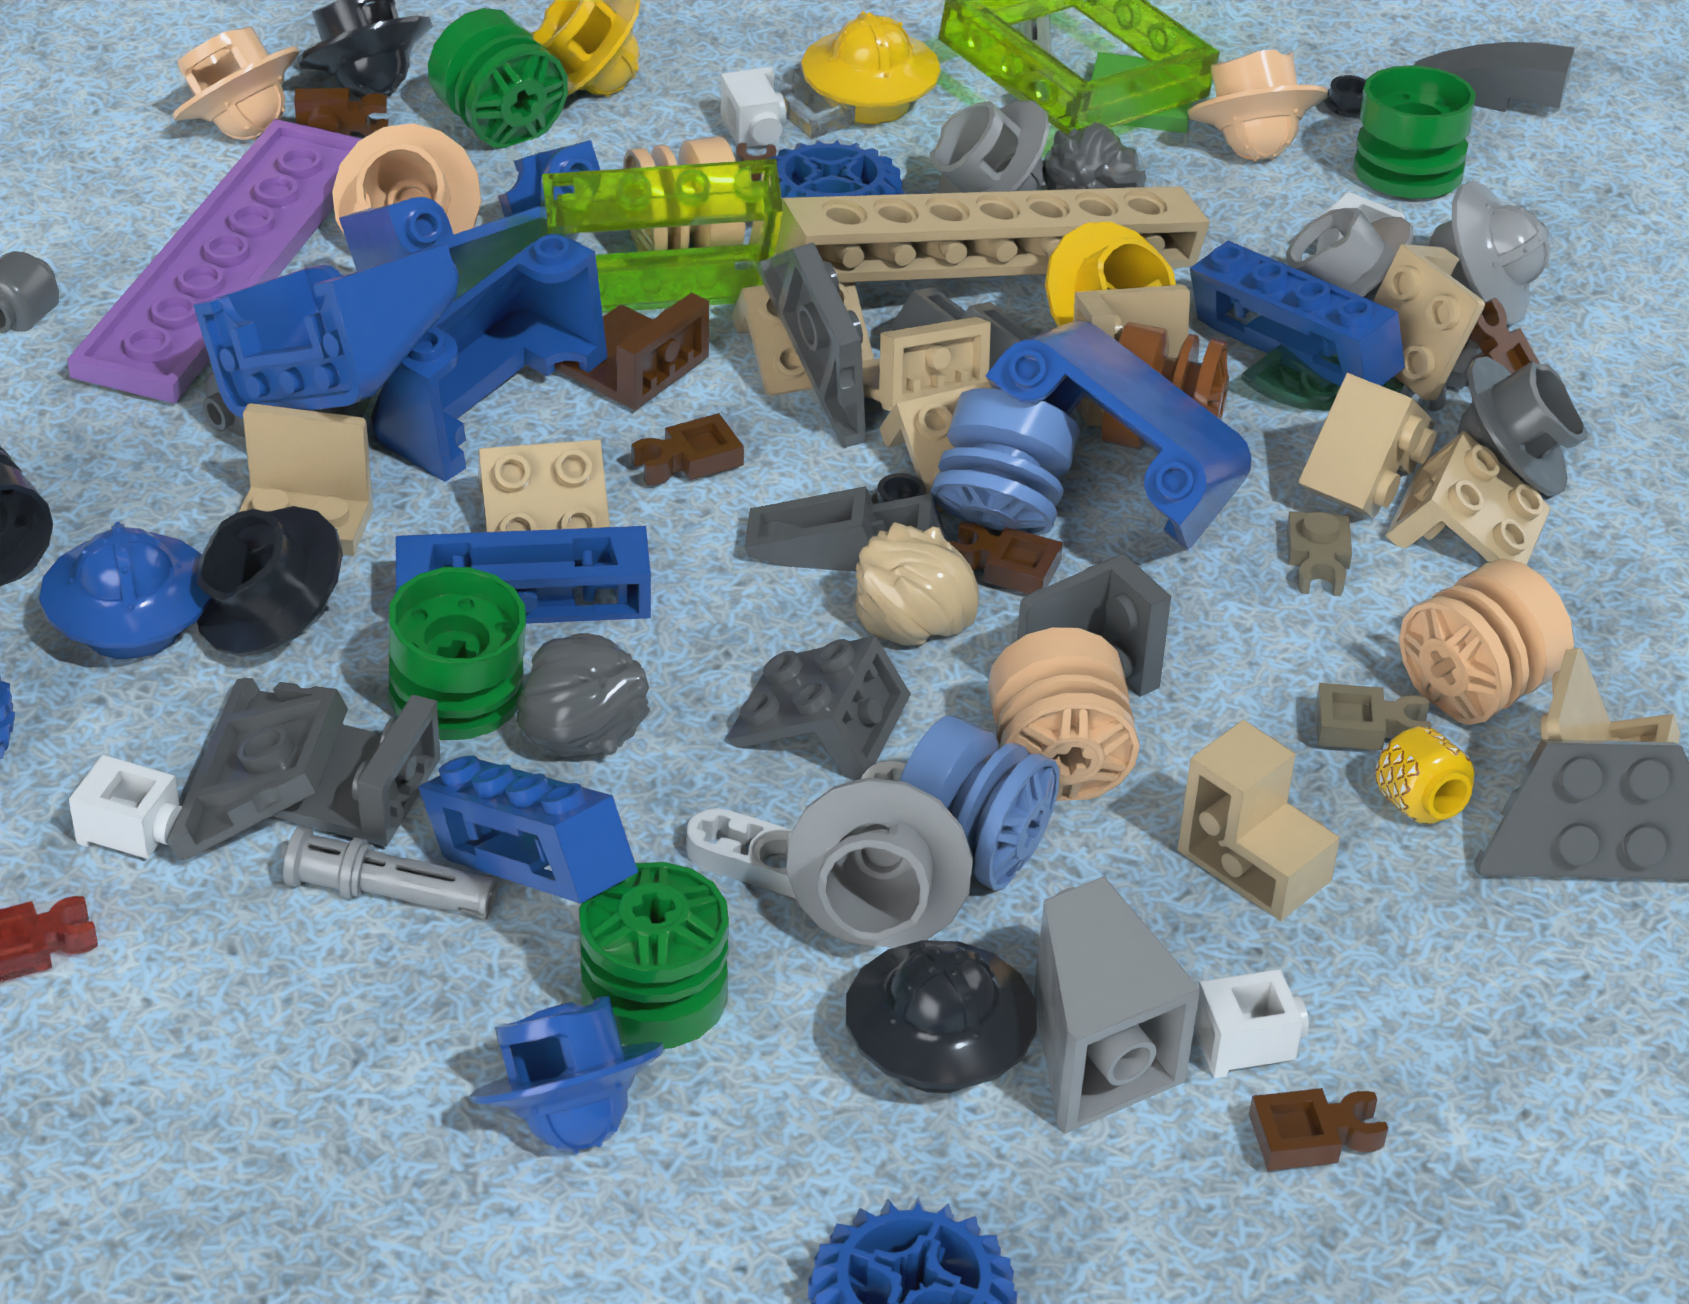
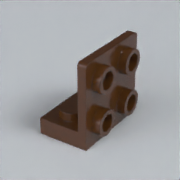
M691 292L670 308L662 311L654 319L625 305H619L603 316L607 359L589 373L579 368L578 361L558 362L554 366L555 370L636 411L709 357V300Z

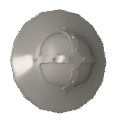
M989 101L980 102L954 113L941 127L938 143L935 149L930 152L931 164L942 173L936 193L1040 190L1041 187L1045 186L1041 155L1050 130L1047 112L1034 101H1015L999 109Z
M1474 180L1457 188L1452 202V220L1435 228L1429 244L1432 247H1444L1459 258L1451 277L1484 300V302L1497 298L1505 309L1507 325L1509 326L1524 318L1530 301L1529 283L1536 280L1543 270L1550 266L1551 245L1548 241L1549 229L1545 224L1539 221L1531 211L1523 207L1503 205L1486 185Z
M1358 208L1330 210L1310 223L1291 242L1286 251L1287 264L1373 301L1400 245H1411L1413 241V226L1402 217L1382 218L1370 223ZM1337 228L1344 236L1331 247L1325 248L1302 261V254L1307 247L1328 229Z
M869 777L834 786L806 806L789 837L786 872L797 903L820 929L848 943L895 948L921 940H928L953 922L970 892L973 856L963 826L938 798L907 782Z

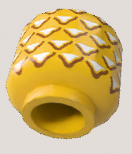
M1418 726L1401 732L1391 739L1382 750L1376 764L1375 781L1382 795L1410 819L1417 823L1434 824L1454 817L1468 804L1474 786L1475 769L1469 756L1434 728Z

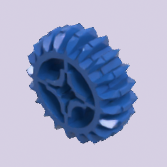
M816 140V143L813 145L797 143L794 150L784 148L779 150L778 156L767 159L766 167L761 169V176L758 180V207L761 209V219L767 221L769 230L775 232L782 198L904 194V190H902L903 182L900 179V169L893 166L892 159L887 156H879L878 150L874 148L864 150L860 148L859 143L844 145L840 144L838 140L834 143H822Z
M919 1197L910 1210L899 1211L887 1199L880 1210L879 1216L859 1208L855 1218H853L852 1226L836 1223L834 1232L830 1235V1243L820 1244L819 1252H817L814 1260L813 1276H810L808 1281V1299L811 1300V1304H862L861 1302L865 1304H901V1302L902 1304H1017V1292L1014 1290V1271L1011 1266V1258L1000 1256L1001 1247L998 1245L997 1235L980 1236V1227L978 1226L976 1216L960 1222L954 1221V1214L949 1203L937 1213L925 1211Z

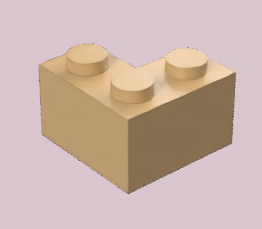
M1347 373L1298 483L1310 493L1375 518L1381 507L1387 508L1392 503L1398 491L1400 475L1396 473L1397 470L1411 475L1417 463L1424 464L1428 460L1436 442L1437 433L1433 431L1436 422L1413 398Z
M1243 719L1190 758L1177 851L1270 915L1282 921L1332 881L1340 837L1327 829L1322 823L1313 820L1287 802L1296 753Z

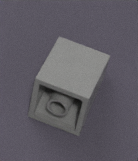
M1105 876L1078 887L1066 888L1055 896L1045 899L1043 905L1034 997L1036 999V1009L1056 1122L1064 1134L1185 1083L1200 988Z

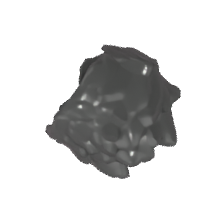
M1097 121L1081 130L1073 128L1068 135L1060 130L1057 131L1054 135L1053 146L1046 153L1043 160L1044 182L1048 186L1047 190L1144 187L1147 178L1145 170H1139L1137 150L1122 145L1120 138L1114 134L1111 128Z
M578 633L565 638L552 639L542 644L532 658V674L529 675L516 704L519 708L517 723L524 730L526 736L536 744L545 746L548 750L560 756H579L593 753L613 755L618 747H621L626 740L635 735L637 727L650 712V708L647 706L649 701L646 698L649 685L641 664L636 660H632L631 654L623 651L619 645L601 635Z

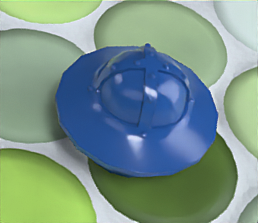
M117 521L114 525H111V529L95 535L91 540L83 542L61 555L43 576L39 602L52 627L70 640L86 644L99 655L119 660L154 655L174 643L184 629L199 619L212 599L197 585V569L202 555L200 552L180 539L147 532L140 528L125 527L124 524H120Z
M609 996L595 998L591 1005H578L568 1002L549 1007L517 1022L504 1023L495 1027L508 1077L474 1090L470 1094L471 1103L508 1108L518 1117H523L531 1132L542 1142L564 1152L573 1151L574 1154H577L580 1150L588 1149L595 1145L596 1147H601L602 1142L609 1140L618 1131L619 1125L628 1109V1089L631 1087L635 1075L662 1055L665 1050L663 1042H645L622 1046Z

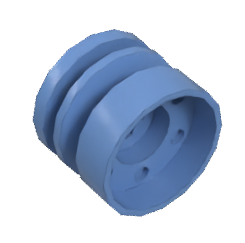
M974 388L962 392L957 400L947 434L950 443L955 448L945 450L940 457L938 468L941 472L937 473L933 480L930 494L932 493L936 505L965 522L976 523L983 527L1000 531L1007 527L1035 535L1049 533L1054 526L1057 515L1054 505L1058 504L1064 491L1056 477L1065 475L1071 467L1081 432L1077 422L1064 411L1042 400L1034 403L1020 402L1010 397L1004 391L992 388Z
M945 715L934 723L918 742L904 767L899 781L907 782L938 798L963 826L973 856L971 876L975 875L979 883L993 890L1006 888L1017 873L1015 872L1020 871L1037 849L1054 810L1059 790L1060 769L1054 759L1042 754L1029 755L1026 747L1018 743H1006L998 750V741L993 732L957 716Z

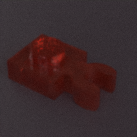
M84 896L64 898L55 903L48 912L40 914L36 913L33 901L0 909V982L52 968L50 957L52 952L61 951L68 954H81L98 946L95 925L93 921H89Z

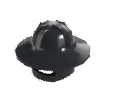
M336 0L312 11L321 42L304 51L297 60L302 69L328 71L333 76H337L341 85L344 88H349V91L357 97L362 98L372 93L391 96L392 92L396 91L401 82L406 78L410 66L409 53H411L414 43L423 37L433 25L430 17L426 16L399 18L395 7V0Z
M297 506L268 512L250 509L237 512L223 520L210 537L201 555L197 569V585L212 599L211 603L197 620L199 632L217 651L244 657L270 652L296 637L302 631L309 629L316 619L329 610V606H327L328 599L338 583L343 551L337 529L318 511Z
M921 940L887 949L860 969L846 993L845 1027L858 1052L887 1076L896 1078L907 1086L927 1093H952L995 1080L1023 1060L1037 1033L1036 999L1021 973L996 954L959 941Z

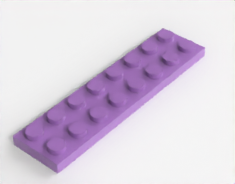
M274 119L68 357L70 378L175 404L210 361L193 305L277 278L333 210L332 191L340 164L361 138Z

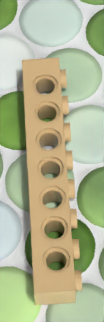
M1182 186L782 198L771 247L777 255L792 248L814 242L823 262L831 263L835 269L839 283L1037 275L1047 273L1049 257L1064 235L1085 223L1111 221L1139 233L1164 257L1172 269H1178L1197 263L1210 221Z

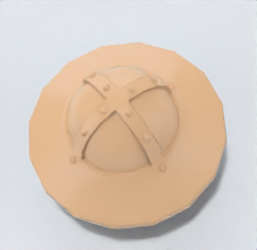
M253 26L225 31L202 43L177 61L178 69L194 97L183 103L173 112L172 117L174 121L201 118L208 122H214L224 134L233 139L248 140L252 138L256 140L257 136H260L274 119L280 120L283 112H285V95L282 89L284 74L300 53L299 48L289 47L269 55Z
M1276 50L1256 51L1233 60L1212 64L1211 73L1215 84L1216 97L1198 103L1188 109V116L1190 120L1213 125L1220 132H1223L1227 144L1237 155L1254 162L1268 158L1274 160L1276 156H1279L1286 148L1291 146L1298 133L1299 121L1302 120L1305 112L1327 99L1328 92L1326 87L1318 85H1297L1293 52L1284 55Z
M414 123L383 127L358 141L341 162L332 191L335 220L342 232L343 229L339 217L368 208L374 209L395 204L410 198L426 197L443 207L453 234H457L475 227L482 203L479 176L464 148L442 131Z

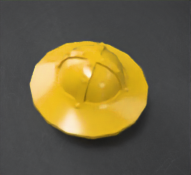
M554 0L546 8L541 25L531 34L536 41L543 44L550 53L560 60L568 77V95L576 92L578 89L581 91L585 89L592 94L609 97L610 94L624 89V86L629 81L636 78V73L639 70L640 51L638 40L633 34V25L639 13L641 0Z
M861 11L855 19L848 21L839 32L823 36L810 45L801 60L804 80L818 94L828 98L830 107L835 113L851 122L863 124L890 122L897 120L907 113L910 102L920 99L935 88L941 74V67L937 54L922 41L908 36L902 27V22H898L890 17L874 15L872 12L865 13L864 11Z
M1111 221L1085 223L1064 235L1049 257L1045 280L1050 313L1058 327L1074 321L1075 292L1176 285L1172 267L1148 241L1136 231Z

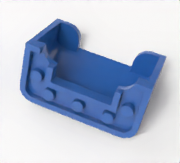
M584 141L515 160L516 170L519 171L517 181L511 190L498 195L505 218L457 234H453L443 207L426 197L410 198L395 204L374 209L368 208L339 217L356 271L358 272L412 254L429 246L447 243L452 261L459 275L457 294L453 300L455 301L528 245L545 235L558 234L576 241L601 182L600 166L592 141Z
M545 235L528 245L452 302L383 384L371 415L375 438L382 445L446 482L466 469L464 451L458 447L466 441L464 424L457 418L525 365L548 377L555 371L554 364L558 362L578 361L579 368L589 373L607 359L595 251L562 235Z
M446 243L429 246L412 254L345 276L332 266L309 267L194 304L193 306L219 392L225 405L234 415L243 418V412L249 403L309 411L349 406L374 396L451 305L457 294L459 275Z
M1073 321L1014 343L1002 354L985 375L992 389H1000L1020 402L1034 403L1042 400L1064 411L1069 416L1086 396L1158 451V455L1150 463L1145 473L1144 488L1148 500L1158 511L1169 518L1163 528L1164 532L1187 550L1195 544L1244 483L1251 470V453L1247 442L1239 433L1098 326L1087 321Z

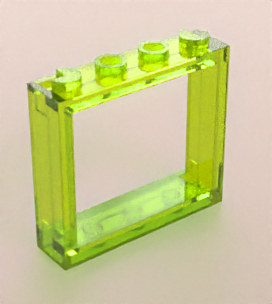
M945 0L938 40L1020 101H1034L1047 112L1049 123L1066 135L1073 128L1081 130L1095 121L1111 128L1209 97L1213 83L1211 65L1218 63L1220 51L1147 0ZM1074 7L1150 63L1086 81L1011 25Z
M764 159L542 174L538 239L550 234H558L565 237V234L753 221L749 244L596 255L602 313H608L619 305H625L635 311L667 309L691 292L709 300V305L736 304L742 288L764 285L756 269V264L775 256L784 212L777 160ZM762 173L761 181H752L751 174ZM572 186L573 193L557 194V200H554V187ZM748 262L747 270H735V263Z

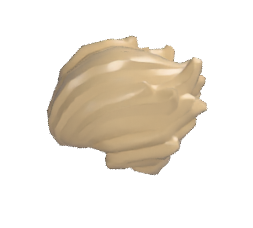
M895 522L890 526L889 532L879 531L878 536H873L868 544L859 552L860 562L856 564L857 574L855 577L858 582L854 607L859 621L869 633L900 645L911 646L926 643L931 635H957L963 629L974 624L979 605V588L974 572L962 554L944 539L939 527H931L926 531H922L913 526H905Z

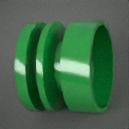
M482 8L465 13L445 28L434 43L428 61V79L436 96L454 114L461 117L463 123L472 129L476 136L494 148L504 149L538 138L546 133L561 114L568 95V77L560 60L550 53L543 44L536 41L532 34L517 20L498 9Z
M1417 65L1394 66L1379 70L1368 77L1363 90L1360 121L1363 126L1360 128L1357 137V151L1353 166L1358 179L1377 191L1391 196L1412 199L1434 198L1451 193L1459 187L1464 176L1465 159L1468 150V142L1465 138L1470 133L1476 93L1470 83L1453 73L1438 68Z
M471 567L438 568L420 573L399 587L389 604L388 701L397 717L413 694L437 701L440 740L472 739L494 732L513 718L518 709L516 705L518 696L523 689V656L525 653L526 632L525 604L514 587L494 574Z
M667 862L635 863L638 873L584 901L579 907L582 1005H591L595 998L609 996L621 1044L663 1042L664 1049L675 1048L699 1039L716 1025L728 1002L727 957L729 948V918L727 901L714 882L692 868Z

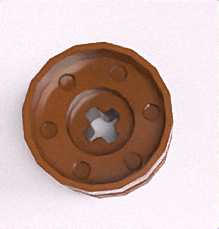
M1128 322L1123 329L1119 343L1222 420L1229 387L1227 341L1212 338L1208 344L1203 362L1198 363V335L1188 334L1177 358L1168 357L1169 339L1166 329ZM1103 410V442L1142 450L1146 442Z

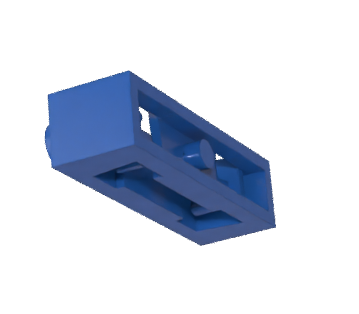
M1229 240L1189 268L1198 320L1222 334L1339 386L1342 385L1347 373L1382 386L1405 368L1399 314L1393 309ZM1235 307L1236 317L1245 318L1246 314L1250 311L1258 313L1260 316L1245 325L1224 314ZM1337 353L1340 366L1320 357L1323 354L1331 357Z
M646 526L395 536L396 592L400 586L420 573L442 567H471L494 574L515 588L525 604L526 624L651 618V571ZM582 586L583 599L587 602L594 601L596 588L613 589L617 604L576 606L573 587Z
M474 755L462 756L443 764L438 770L439 776L418 786L441 853L448 861L580 904L638 873L613 795L584 788L578 783H566L547 778L544 774H532L511 768L508 764L499 765L480 760ZM550 865L552 871L544 868Z

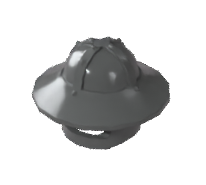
M1487 356L1473 359L1467 371L1472 402L1470 407L1462 414L1458 435L1463 431L1468 433L1480 445L1490 449L1498 461L1515 476L1520 477V480H1525L1534 489L1548 496L1560 494L1565 490L1568 479L1565 460L1560 446L1562 445L1567 449L1575 447L1585 441L1588 434L1560 375L1548 364H1538L1534 360L1511 374L1502 364Z

